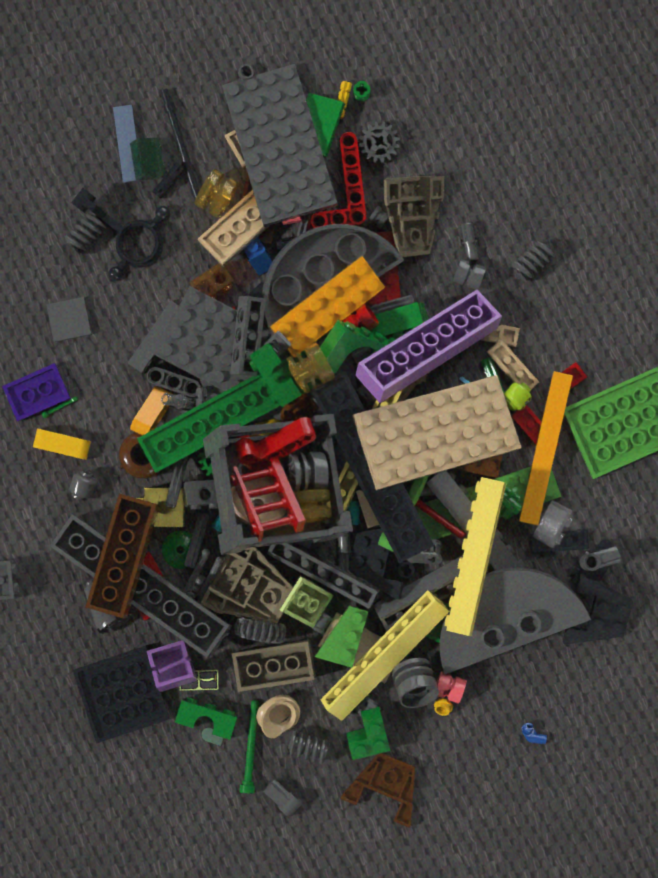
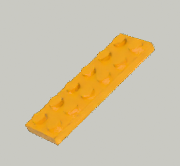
M360 256L277 320L270 328L274 333L280 331L292 345L287 351L295 358L331 330L337 320H344L384 289L385 286L364 257Z

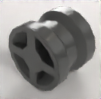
M378 206L369 217L368 222L374 223L381 230L389 219L388 213L382 211V208Z

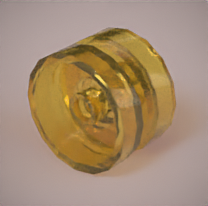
M214 169L202 185L194 205L203 210L209 207V214L220 218L231 203L239 182L232 178L224 181V173Z
M315 489L293 492L304 515L305 524L332 518L330 507L319 506L330 501L329 490Z

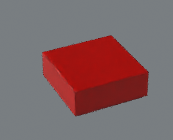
M577 362L561 372L573 375L570 388H573L587 378Z

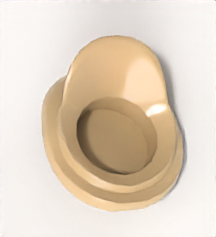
M278 695L272 697L258 709L256 715L257 722L267 737L276 738L296 725L300 718V707L295 699L290 696Z

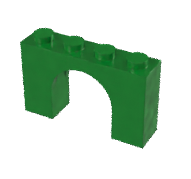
M337 320L313 358L321 369L336 373L345 358L355 349L370 347L371 352L369 356H371L396 339L385 338L378 332L372 333L365 327L358 328L349 321L345 323Z

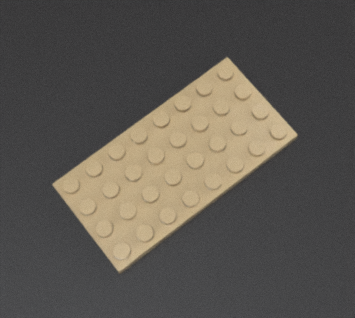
M498 375L353 415L376 490L521 449Z

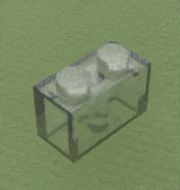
M552 500L535 530L533 538L554 548L556 543L560 544L565 535L562 533L564 527L569 528L573 520L570 517L572 510Z

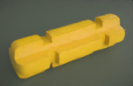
M347 81L341 83V91L337 99L345 103L344 109L347 107L350 95L348 92H350L352 83ZM343 109V112H342V115H341V118H340V119H343V117H344V115H345V110H344V109Z

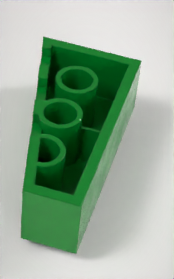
M415 302L375 314L379 325L370 332H378L385 338L403 336L404 332L411 331L428 320L424 303Z

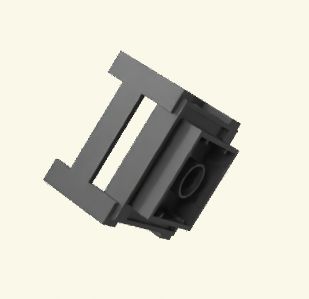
M334 414L312 417L311 422L316 433V439L293 452L295 454L301 452L306 456L308 452L317 451L316 446L321 445V451L326 456L328 464L327 488L332 518L328 519L324 492L310 493L308 489L304 494L298 492L294 495L305 518L303 531L295 533L293 526L290 525L265 530L261 542H258V538L251 534L250 525L235 516L231 492L232 486L229 479L230 475H232V469L234 466H237L240 475L255 471L249 470L239 461L235 443L242 438H228L276 432L294 421L240 426L239 424L222 425L203 439L206 458H211L222 533L218 535L221 555L239 553L247 548L313 540L316 543L331 541L353 531L350 511L344 512L332 442V436L337 433ZM269 435L246 438H250L256 443ZM286 456L279 460L283 467V470Z

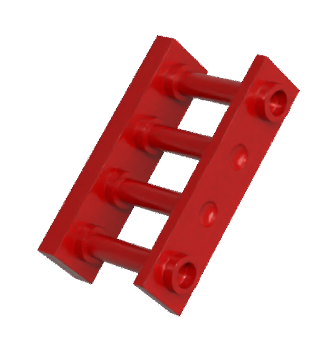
M278 456L270 458L267 469L240 475L237 466L233 467L232 475L229 477L230 483L237 491L250 522L251 534L258 538V542L262 541L265 530L285 525L293 526L295 533L303 531L305 518ZM264 477L272 478L274 482L273 485L247 491L244 482ZM274 492L279 494L281 498L280 501L256 507L253 506L250 499ZM281 508L286 510L288 514L287 517L264 523L260 522L257 515Z

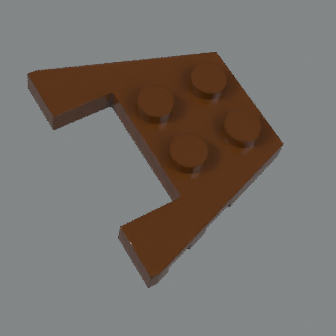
M385 753L376 754L344 791L340 799L357 805L363 788L371 789L401 802L394 822L410 828L415 766Z

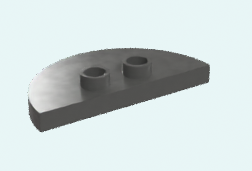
M348 224L325 225L298 235L281 249L270 265L265 277L262 298L266 299L264 323L270 338L275 334L270 328L272 324L360 256L364 257L377 277L400 264L404 259L383 237L359 226Z
M506 568L487 573L472 636L446 631L447 626H444L446 616L444 617L440 633V657L444 673L453 672L589 621L591 618L576 593L565 583L550 574L529 568Z

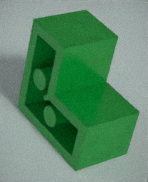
M375 707L361 711L364 728L346 733L353 760L390 751L380 708Z

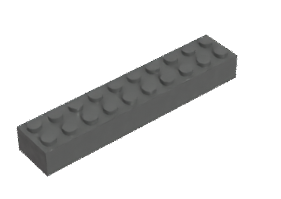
M72 514L50 547L94 577L106 536ZM143 563L131 604L206 658H210L232 625Z

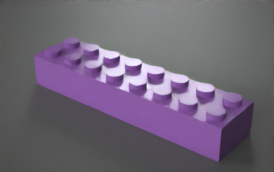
M475 290L359 362L355 376L381 403L498 329L502 315L478 290Z

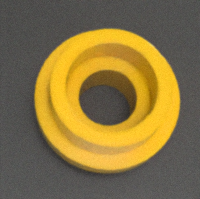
M440 698L435 700L434 707L436 713L446 716L452 712L453 704L448 699Z

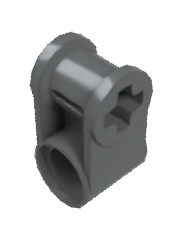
M431 539L435 547L433 546L407 559V561L431 565L440 564L442 562V556L440 555L443 547L442 542Z

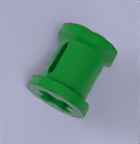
M358 81L354 85L353 96L357 101H365L370 96V86L365 81ZM360 88H364L365 92L363 95H360Z

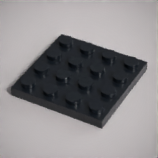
M147 645L73 669L96 744L170 719L163 694L155 685L152 674L154 670L150 666Z

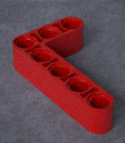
M346 132L340 138L348 209L315 213L311 218L312 228L321 227L315 225L314 221L316 218H323L325 220L323 226L336 224L333 218L337 215L344 218L342 224L361 227L366 221L358 141L356 135L352 132ZM347 138H351L354 141V144L352 146H346L343 143V141ZM348 157H353L356 159V163L348 165L345 160ZM350 176H356L358 178V182L356 184H351L348 182V178ZM357 194L361 200L358 203H353L350 197ZM359 213L363 216V219L360 222H355L352 216Z

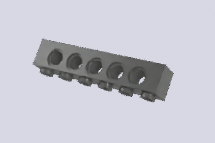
M294 542L271 545L267 552L271 557L368 609L373 605L381 590Z

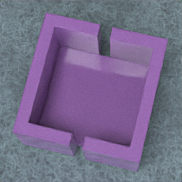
M181 640L147 651L150 666L154 670L152 674L155 685L160 692L197 681L194 666L191 663L192 659L188 644Z

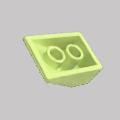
M300 576L280 611L313 628L334 595L316 583Z

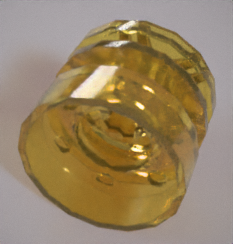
M316 342L304 348L306 358L303 359L298 352L295 353L298 360L297 363H295L291 356L286 358L293 379L305 394L310 392L307 383L310 382L314 389L317 388L316 378H319L323 384L335 379L326 357Z

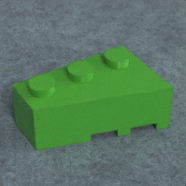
M349 605L315 654V657L352 668L368 610Z

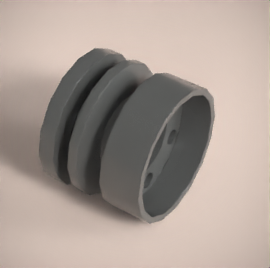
M299 452L286 456L284 472L294 494L298 492L304 494L307 489L310 493L326 491L328 486V464L323 452H308L306 456Z
M408 659L399 663L393 669L392 676L402 706L406 708H419L432 703L438 697L439 689L434 678L431 663L427 659Z

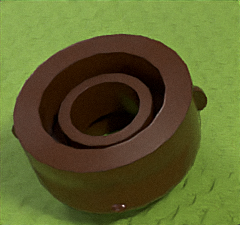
M134 432L127 436L120 446V468L136 478H152L162 470L155 473L150 462L140 464L136 461L135 451L141 446L137 438L142 435Z

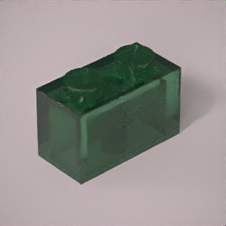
M159 137L137 138L132 141L130 147L135 179L154 180L164 176L165 165L162 162V146L159 143Z

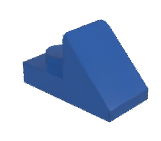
M258 236L243 250L249 258L248 261L260 276L269 270L273 261Z

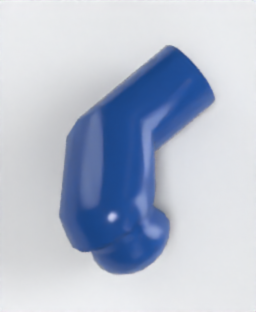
M528 722L522 726V733L528 742L546 744L547 735L537 734L533 724Z

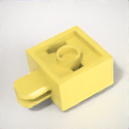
M145 488L144 498H137L160 506L154 527H184L185 507L183 503V488L180 489L175 508L166 506L169 488Z

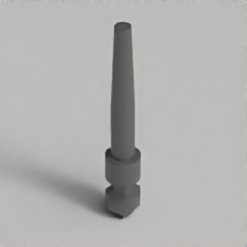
M197 474L196 480L203 481V474ZM201 491L203 499L207 500V492ZM206 506L209 517L213 518L212 509Z

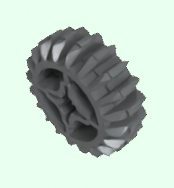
M238 617L234 626V634L236 636L254 641L278 644L283 643L286 636V626L279 622L275 624L253 620L252 618Z

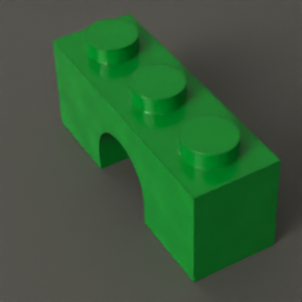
M269 343L249 355L252 360L249 362L254 372L259 371L262 376L259 380L264 388L268 387L272 392L269 396L274 404L278 403L281 407H284L301 396L300 391L289 375L281 380L273 379V369L282 362Z
M187 697L186 700L182 699L175 723L194 728L199 717L207 716L214 723L212 734L230 740L238 716L234 715L235 711L225 708L223 711L216 709V705L205 703L204 706L198 704L197 699Z

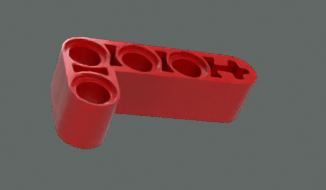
M303 417L256 443L250 438L239 439L235 443V449L242 465L251 471H259L269 466L270 458L278 456L280 460L316 439V433L311 419Z

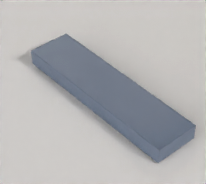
M132 105L113 107L123 183L143 181Z

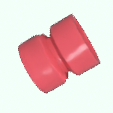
M441 671L436 681L439 689L438 697L444 698L447 696L449 701L459 704L467 680L457 676L452 678L451 674H445Z

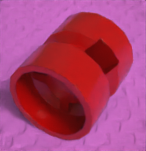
M366 304L358 308L356 314L351 313L343 320L345 323L349 321L358 328L365 327L370 331L379 325L375 314Z

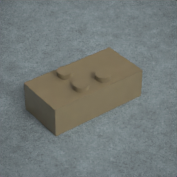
M310 640L232 653L238 692L311 681L316 678Z

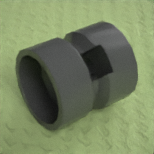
M461 258L453 282L460 285L466 283L468 288L478 290L486 267L478 264L472 266L470 261Z

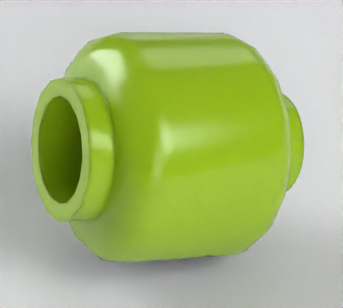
M512 383L504 392L505 400L510 410L521 411L531 401V389L525 383Z

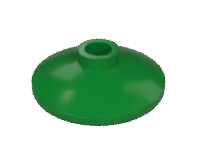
M175 531L166 537L162 545V555L170 566L177 569L188 568L184 563L193 534L187 531ZM179 546H182L184 548V552L182 554L177 552V548Z

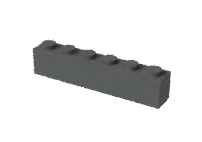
M460 557L404 587L400 600L389 595L373 604L386 631L427 590L441 601L454 595L456 588H453L455 577H459L460 569H458V562Z

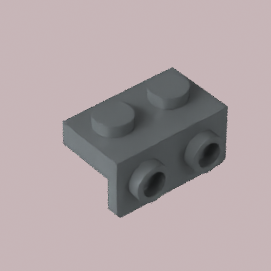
M14 560L0 561V600L16 599L17 594L20 593L19 583L15 581V575H18L17 564H14Z

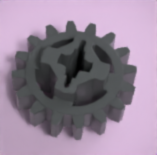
M375 122L374 127L368 124V131L363 129L362 134L364 136H359V140L363 142L359 144V148H364L361 154H367V161L373 158L374 164H376L377 160L384 164L385 158L391 161L390 155L396 156L397 153L394 149H399L400 145L396 144L400 141L399 137H395L397 130L392 132V125L385 127V122L381 126ZM375 131H382L378 134L373 133ZM388 136L392 140V146L387 142ZM382 139L383 145L376 146L375 140L379 141ZM367 140L371 142L372 145L370 150L367 147ZM377 152H385V154L376 155Z

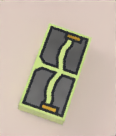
M195 670L197 681L180 686V690L219 689L218 670Z

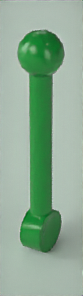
M73 397L49 411H44L42 417L48 418L50 414L79 400L78 397Z

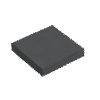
M85 297L46 304L54 342L92 335Z

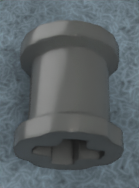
M322 612L312 629L324 635L326 627L330 621H333V618Z

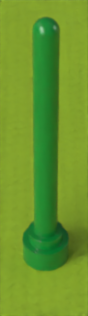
M257 700L251 702L245 777L242 780V784H240V793H255L252 774L257 729L256 715L259 707Z

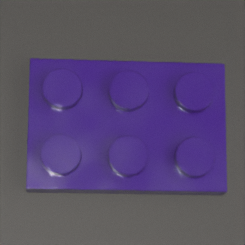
M56 363L2 386L18 422L71 399Z

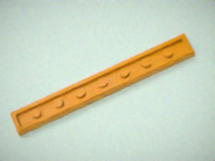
M553 372L519 518L520 522L539 525L573 375Z

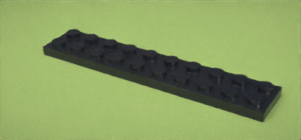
M346 371L311 388L323 414H334L337 432L334 436L398 562L401 563L433 547L434 544L403 483L379 490L375 488L353 419L354 414L364 412L365 409Z

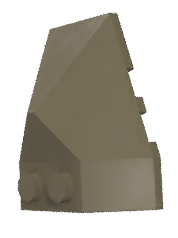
M409 176L386 178L384 180V201L396 248L402 257L430 254L435 230L432 229L435 219L439 218L438 208L440 201H443L444 176Z
M256 547L247 548L239 553L227 555L215 580L207 589L200 604L217 613L277 624L283 614L280 608L292 591L293 586Z

